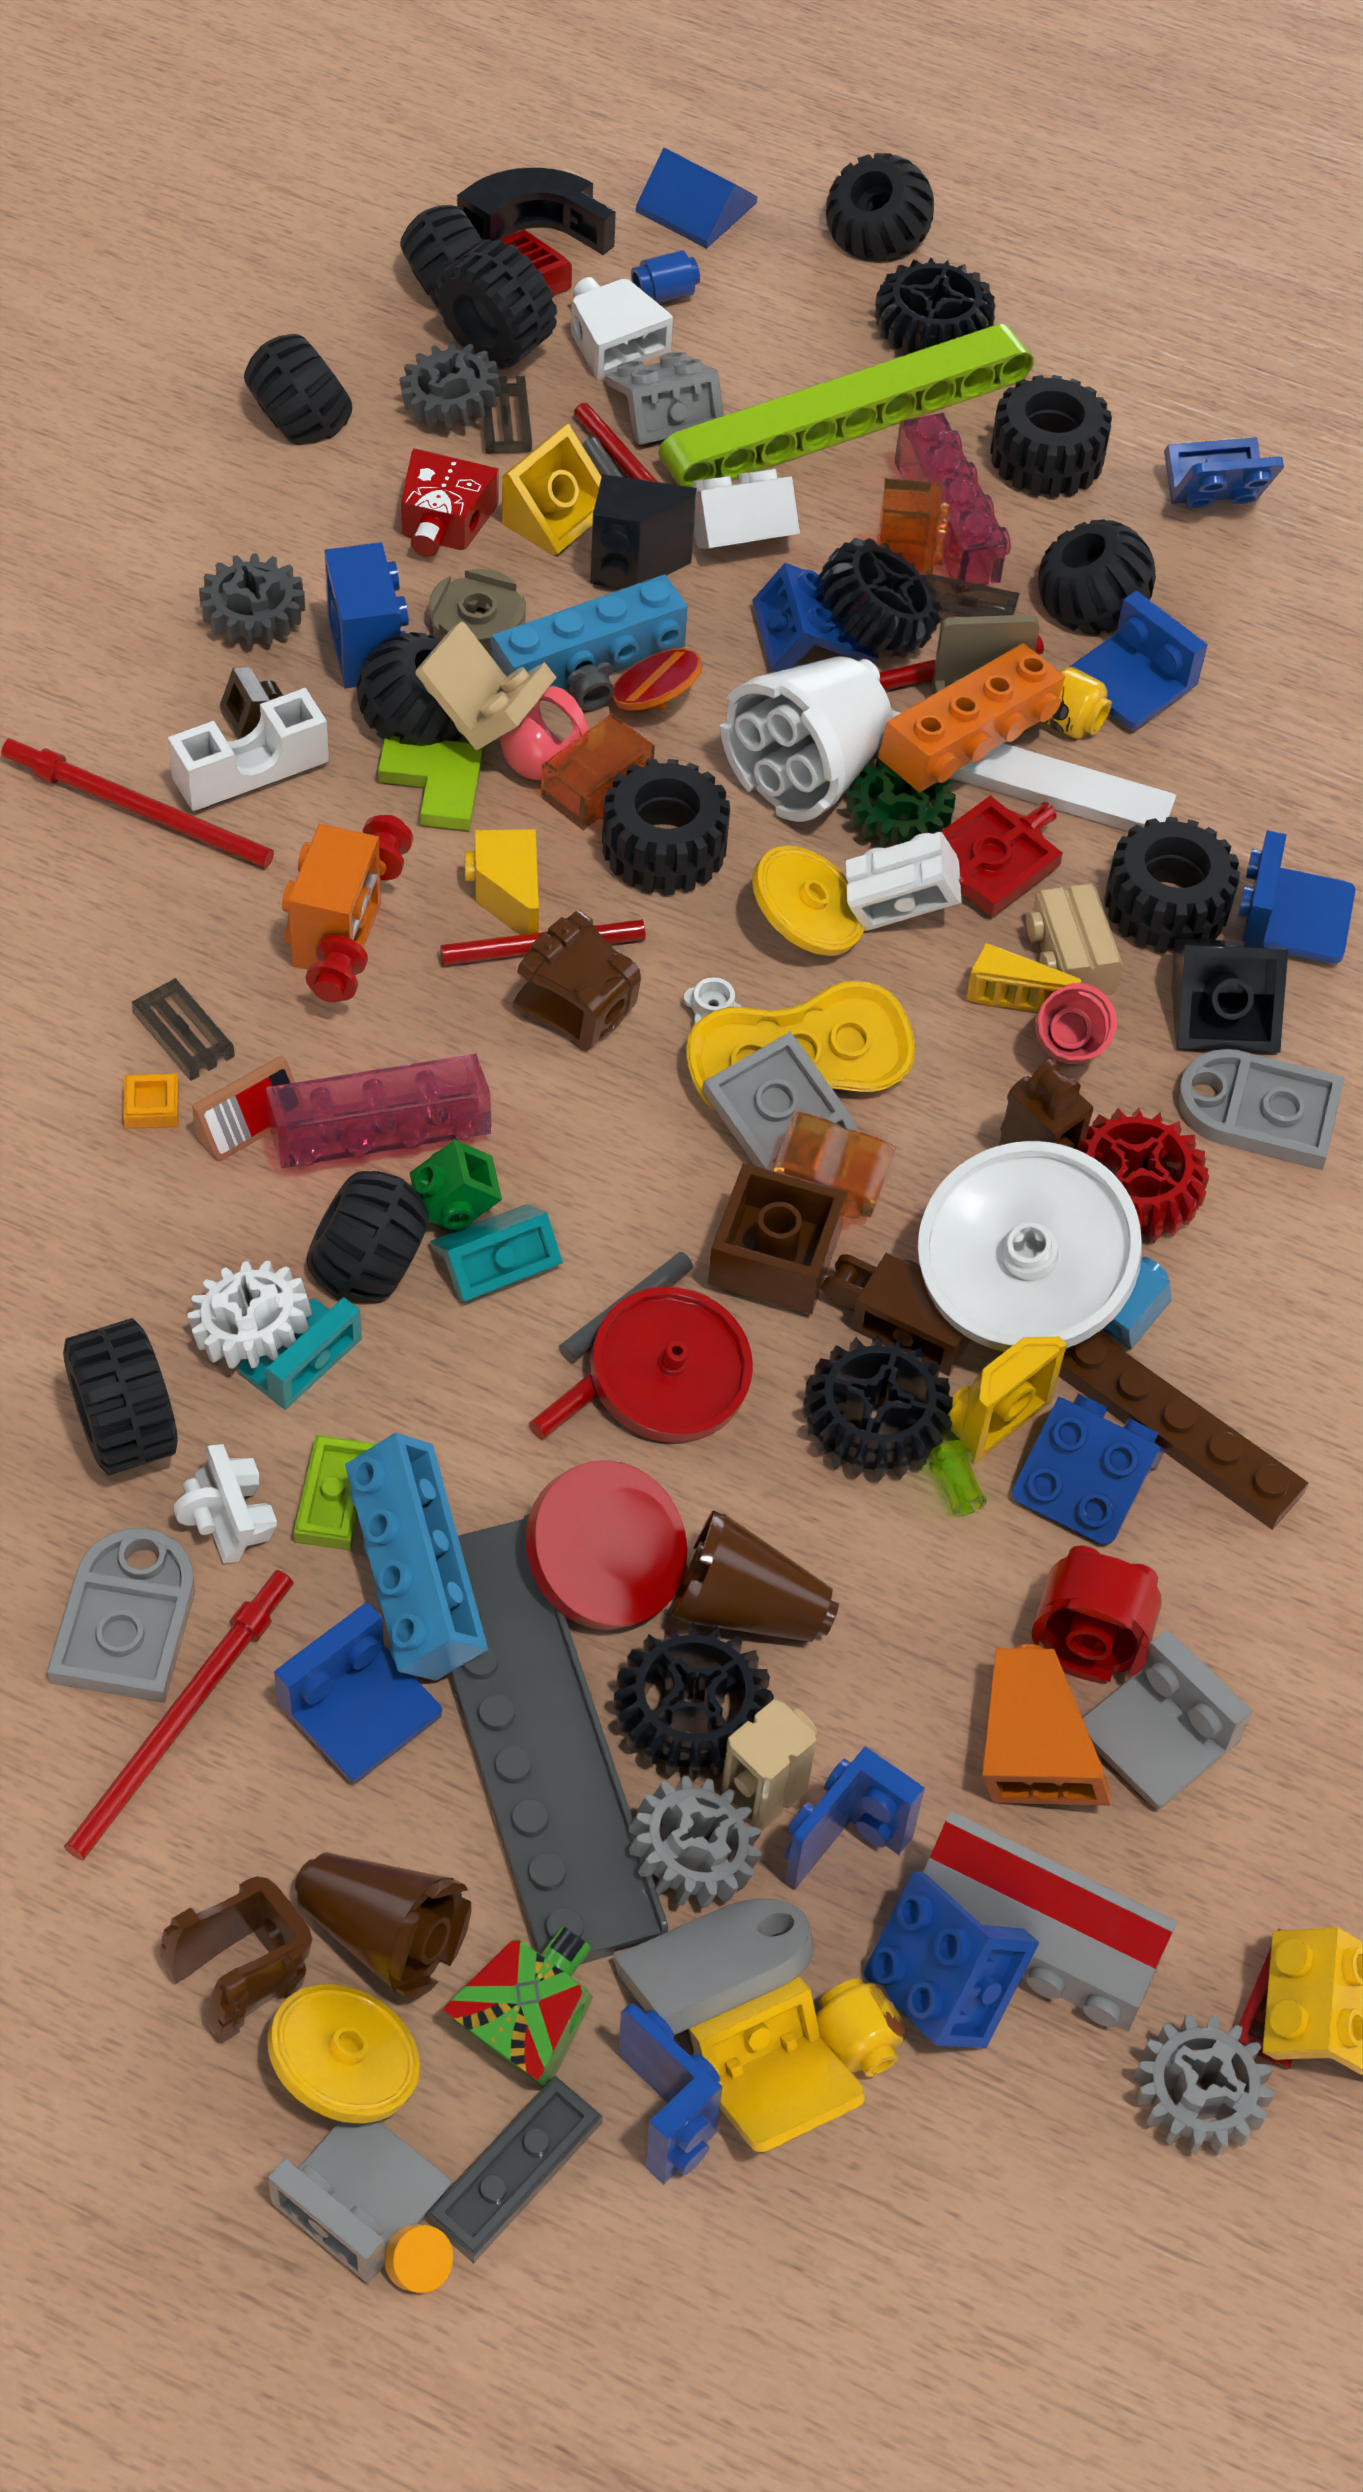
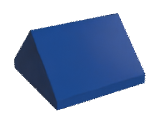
M663 147L636 204V212L707 249L757 203V196Z

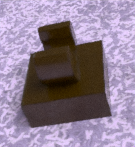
M251 667L233 668L220 706L238 737L243 738L257 727L261 717L260 704L281 697L283 694L276 682L270 680L259 682Z

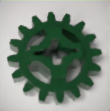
M877 757L876 768L874 769L866 765L860 772L859 777H856L851 783L846 811L851 812L850 824L852 827L863 826V839L867 840L876 835L880 838L879 847L885 848L890 841L897 842L898 845L911 841L918 834H934L948 827L952 822L956 794L950 793V778L943 783L937 782L919 793ZM869 797L873 799V804H871Z

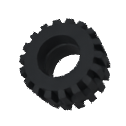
M490 239L483 240L444 270L436 281L438 286L435 288V296L439 301L437 307L439 313L444 318L445 326L452 333L455 341L463 348L468 344H472L475 355L481 351H487L489 361H495L497 369L510 368L518 363L553 333L552 330L556 328L557 323L555 318L557 308L552 301L554 296L550 287L545 283L544 276L540 270L538 271L535 268L533 262L526 255L523 256L517 248L512 245L507 246L503 241L495 240L492 242Z
M1043 375L1033 376L1032 381L1022 379L1016 382L1015 388L1009 387L1003 393V398L999 399L990 448V454H992L991 461L994 468H999V475L1004 480H1012L1013 487L1019 490L1023 488L1030 490L1029 494L1037 496L1040 493L1048 494L1049 497H1059L1060 493L1072 495L1078 493V488L1087 489L1091 486L1093 479H1098L1102 472L1112 426L1111 411L1107 410V402L1103 397H1096V390L1090 386H1081V382L1078 380H1064L1062 376L1052 375V378H1044Z
M657 759L648 760L644 767L635 764L627 768V776L618 774L613 780L612 788H608L606 791L603 805V855L606 861H610L611 871L615 875L624 874L623 882L631 887L636 884L642 885V891L653 893L654 889L664 890V895L675 894V889L680 888L684 892L695 890L696 882L704 885L712 879V873L719 872L723 866V859L726 857L730 818V802L726 800L727 792L722 785H715L716 777L709 772L701 774L699 766L688 763L686 766L679 765L678 760L668 759L667 763H658ZM654 825H672L678 828L666 829L655 827Z
M1166 817L1165 822H1159L1154 818L1146 820L1144 827L1135 825L1129 829L1127 836L1121 837L1117 843L1116 851H1114L1104 901L1105 907L1109 908V919L1112 923H1120L1118 931L1124 937L1132 935L1136 938L1135 944L1143 948L1147 944L1156 947V952L1166 953L1167 949H1174L1175 938L1215 940L1221 934L1222 928L1226 927L1239 882L1240 872L1237 871L1239 861L1237 855L1230 854L1232 846L1227 840H1218L1216 838L1218 832L1210 827L1204 830L1198 827L1199 822L1188 819L1187 823L1178 822L1177 817ZM1161 882L1173 883L1183 888L1167 886Z
M130 1318L66 1338L63 1357L69 1384L87 1441L99 1467L107 1475H112L175 1455L178 1435L169 1395L149 1338L135 1319Z

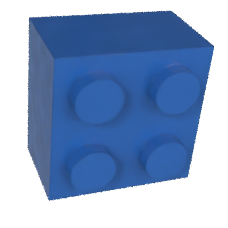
M382 542L324 550L327 617L344 689L357 687L362 665L368 654L386 639L406 633L405 630L401 631V627L409 625L405 597H396L395 591L400 589L397 565L395 561L387 562Z

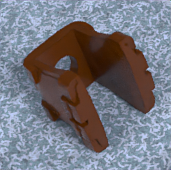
M577 910L567 918L561 917L548 928L547 933L544 932L531 944L530 950L520 962L517 971L528 982L515 997L512 1007L524 1018L530 1016L557 1029L569 1037L571 1042L579 1049L589 1050L600 1039V1036L602 1038L608 1036L622 1022L624 1016L636 1005L641 983L640 969L635 962L622 953L619 954L602 937L593 925V919L581 910Z
M256 1876L247 1879L239 1884L238 1894L197 1914L192 1908H188L173 1917L171 1924L163 1931L160 1957L165 1963L168 1974L176 1984L192 1975L193 1972L252 1932L256 1934L269 1951L268 1954L235 1968L218 1979L211 1995L208 2027L220 2043L238 2034L240 2027L244 2025L245 2017L275 1996H278L279 1999L291 1996L302 1987L307 1969L304 1961L309 1956L312 1944L310 1929L284 1893L268 1878Z

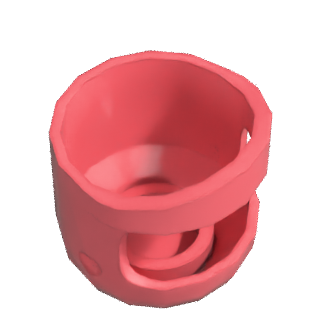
M550 686L518 727L500 737V748L507 763L522 777L535 781L544 780L557 774L589 745V728L584 714L574 697L562 688ZM540 700L553 703L570 718L573 724V731L563 742L553 735L543 721L539 710Z
M1073 983L1053 992L1039 1008L1035 1020V1034L1041 1049L1053 1060L1064 1064H1082L1100 1056L1111 1044L1117 1028L1116 1011L1109 997L1097 987L1084 983Z

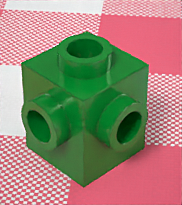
M455 1139L441 1150L432 1154L430 1158L409 1173L412 1187L419 1193L429 1212L428 1221L452 1231L469 1226L476 1218L502 1200L492 1155Z

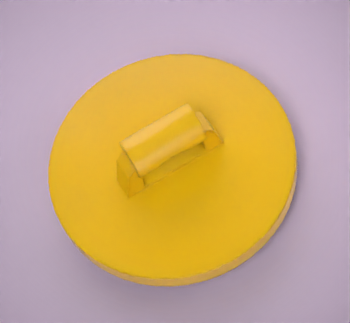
M786 845L769 850L758 861L752 877L756 901L767 920L787 940L806 951L819 955L835 956L849 951L862 937L865 927H862L847 903L848 881L846 876L830 861L811 850Z
M320 1984L300 1989L281 2004L269 2026L267 2038L268 2053L278 2078L297 2100L325 2117L347 2123H372L386 2119L398 2112L407 2103L417 2086L420 2075V2056L410 2030L391 2008L361 1990L337 1984Z

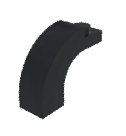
M548 168L510 169L486 176L457 195V207L466 214L482 241L490 239L493 242L529 228H550L570 235L602 255L614 247L616 211L593 198V183L572 173Z

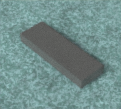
M555 2075L426 2214V2222L441 2230L447 2236L450 2243L474 2264L602 2124L603 2116Z

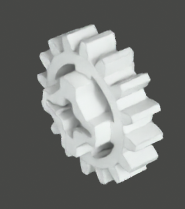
M245 1261L242 1263L241 1271L233 1274L226 1267L221 1269L222 1280L218 1283L206 1279L203 1282L206 1295H193L191 1302L194 1311L188 1313V1320L199 1351L206 1349L210 1361L214 1363L225 1356L228 1367L235 1368L241 1359H248L251 1368H256L259 1363V1357L267 1355L274 1361L279 1357L277 1349L281 1346L288 1348L296 1341L294 1333H305L309 1329L306 1317L312 1315V1310L301 1278L293 1279L290 1268L285 1266L274 1273L271 1261H265L259 1270H252L249 1261Z

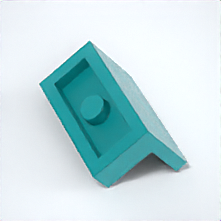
M528 1204L430 1241L433 1252L445 1258L457 1298L463 1302L563 1263L548 1213Z
M343 1297L331 1309H328L317 1299H310L312 1315L306 1317L309 1329L305 1333H294L296 1341L288 1348L281 1346L277 1349L279 1357L274 1361L267 1355L259 1357L258 1366L251 1368L248 1359H244L238 1365L240 1376L286 1410L362 1340L360 1309Z

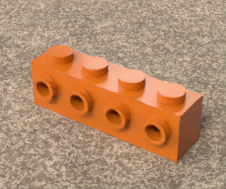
M1022 643L888 720L878 758L919 793L937 782L943 783L958 769L972 761L978 762L982 760L990 750L1006 741H1014L1024 730L1039 721H1048L1060 707L1061 699L1059 696L1065 676L1026 644Z

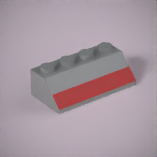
M950 1811L923 1873H926L982 1925L1022 1928L1040 1942L1022 1976V1979L1027 1981L1028 1986L1032 1990L1050 1999L1062 1998L1082 2008L1087 2017L1106 2027H1115L1117 2025L1129 2031L1158 1970L1177 1921Z

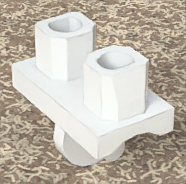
M224 1444L210 1445L205 1450L206 1464L195 1472L193 1478L183 1483L182 1486L185 1494L176 1501L173 1510L180 1524L186 1526L197 1525L201 1535L213 1534L223 1564L239 1562L248 1545L270 1540L277 1527V1520L271 1505L267 1503L246 1505L243 1497L253 1496L259 1486V1472L254 1459L228 1458Z

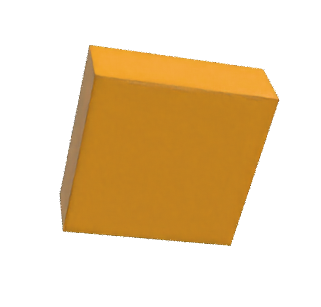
M178 1073L124 1075L123 1118L125 1129L179 1127Z

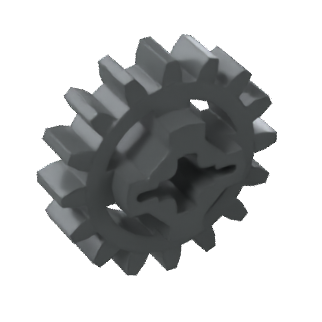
M452 342L445 351H441L435 345L431 348L432 355L426 356L418 353L415 355L417 365L406 364L404 366L406 376L400 377L399 380L404 407L406 410H411L415 421L426 417L428 427H433L438 421H444L445 428L450 429L453 421L460 420L464 426L469 425V416L473 414L484 418L486 416L484 406L495 407L497 404L495 395L501 393L496 362L489 361L488 352L485 350L475 355L472 344H468L463 350H457L455 342Z
M257 553L251 555L250 562H243L236 555L233 556L232 566L228 567L218 562L215 564L216 575L205 574L204 587L199 588L203 621L211 622L212 633L215 635L226 630L228 642L233 643L241 636L245 637L247 646H253L257 637H262L267 644L273 643V633L278 632L280 635L287 637L290 635L289 624L300 625L301 612L305 611V591H303L302 578L293 577V567L290 564L278 568L277 557L272 556L266 563L259 562Z

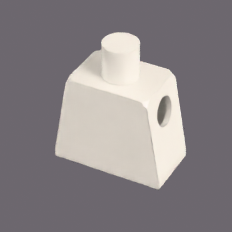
M588 277L576 284L573 290L574 299L571 303V332L597 380L604 378L606 374L617 372V366L622 363L632 361L646 362L671 352L673 316L630 280L620 279L600 286L595 279Z

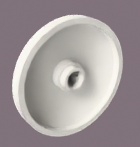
M1023 1141L1008 1143L985 1150L959 1165L942 1181L932 1195L921 1220L918 1236V1254L924 1284L931 1300L941 1315L964 1336L991 1349L1005 1352L1023 1337L1059 1336L1067 1343L1066 1348L1102 1330L1122 1310L1135 1287L1142 1259V1240L1137 1211L1131 1197L1117 1177L1104 1165L1091 1156L1068 1146L1042 1141Z

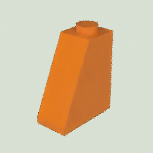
M1021 1644L1015 1648H996L982 1777L992 1803L1110 1806L1111 1792L1103 1767L1055 1650L1045 1649L1034 1644Z

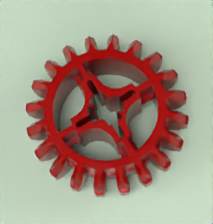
M1139 1107L1132 1114V1117H1127L1119 1108L1111 1115L1110 1120L1098 1114L1097 1118L1092 1122V1126H1089L1087 1137L1082 1141L1078 1150L1096 1159L1121 1182L1131 1197L1137 1211L1141 1234H1146L1153 1243L1161 1237L1162 1231L1174 1237L1176 1232L1180 1230L1181 1224L1189 1226L1190 1222L1195 1218L1196 1211L1204 1203L1205 1189L1209 1180V1169L1204 1167L1206 1162L1205 1151L1195 1149V1135H1180V1121L1171 1125L1162 1123L1161 1112L1152 1119L1143 1117Z

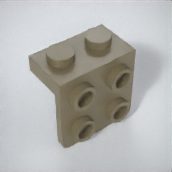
M1034 615L951 617L943 620L940 626L931 687L932 693L939 692L1022 643L1035 652L1039 632L1037 617Z

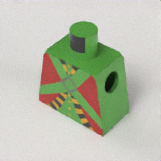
M563 1925L541 1955L520 1939L515 1938L448 2002L443 2011L454 2022L544 2088L556 2075L590 2007L592 1995L571 1976L592 1947Z

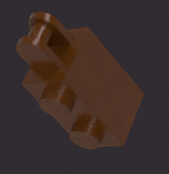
M1049 1059L1037 1068L1032 1077L1025 1076L1021 1078L1010 1089L1007 1095L1008 1105L1005 1119L1000 1128L1002 1133L999 1146L1014 1142L1042 1141L1078 1150L1082 1141L1087 1137L1094 1107L1079 1094L1080 1083L1074 1078L1067 1080L1059 1072L1060 1065L1055 1060Z
M887 1252L877 1267L852 1255H840L835 1263L836 1273L834 1276L825 1278L821 1285V1290L831 1301L854 1311L851 1330L872 1340L878 1334L883 1345L892 1347L901 1338L903 1351L907 1353L921 1347L924 1355L922 1363L938 1361L940 1372L950 1376L971 1339L955 1329L935 1307L924 1284L920 1265L911 1260H901Z

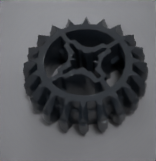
M931 257L927 263L921 264L913 259L910 267L898 265L895 273L886 275L885 281L880 285L876 295L874 316L876 325L880 329V337L889 340L891 349L902 348L905 356L994 326L995 296L990 292V284L981 282L980 273H967L965 264L954 267L950 265L949 259L942 264L935 263Z
M854 538L850 543L844 542L840 548H836L830 555L818 576L821 583L817 590L824 597L821 603L823 607L832 612L830 619L839 622L844 628L843 634L849 633L856 639L858 646L862 643L867 645L873 654L881 651L890 659L895 655L905 658L910 653H915L919 648L925 646L932 638L931 635L936 631V626L941 621L939 611L942 607L939 601L935 599L936 590L926 583L928 577L920 574L915 569V563H909L905 560L902 552L896 554L890 550L886 543L878 546L870 538L865 541Z
M877 1334L872 1340L871 1346H864L855 1337L850 1343L849 1351L835 1345L834 1349L830 1352L829 1360L820 1358L815 1366L814 1375H810L806 1382L805 1394L807 1397L803 1399L802 1413L804 1418H807L806 1431L808 1437L817 1438L816 1448L819 1454L833 1452L832 1462L835 1469L849 1462L853 1464V1473L856 1478L865 1468L874 1470V1475L878 1482L885 1476L886 1469H892L902 1479L904 1474L907 1473L908 1465L921 1471L923 1466L927 1464L928 1456L937 1457V1454L942 1450L943 1440H946V1437L951 1432L952 1421L948 1414L953 1408V1397L949 1396V1378L938 1377L940 1372L938 1361L922 1363L924 1355L921 1347L907 1353L903 1351L901 1338L892 1347L883 1346ZM884 1397L883 1406L879 1407L876 1417L871 1418L874 1408H878L880 1399Z
M694 1622L688 1626L687 1635L679 1636L677 1631L669 1625L664 1631V1642L648 1634L647 1638L643 1641V1652L632 1649L627 1656L626 1666L628 1668H621V1671L617 1674L616 1685L619 1689L614 1693L613 1707L616 1711L620 1712L617 1715V1727L620 1732L629 1733L627 1745L630 1751L633 1752L646 1748L644 1762L648 1767L661 1759L666 1761L665 1772L669 1778L677 1772L678 1766L689 1767L688 1774L693 1781L699 1777L700 1769L704 1766H708L717 1778L723 1773L728 1738L747 1721L753 1723L754 1716L774 1699L772 1691L767 1689L770 1681L767 1669H757L759 1657L756 1650L741 1653L742 1641L739 1635L726 1643L720 1641L721 1631L717 1625L709 1632V1636L698 1635L699 1630ZM660 1679L665 1685L664 1694L666 1697L662 1699L661 1707L652 1712L646 1700V1695L650 1688ZM734 1690L739 1699L741 1709L727 1723L722 1717L723 1708L721 1705L725 1702V1695ZM692 1698V1701L690 1703L685 1701V1699ZM696 1699L702 1701L701 1703H695Z

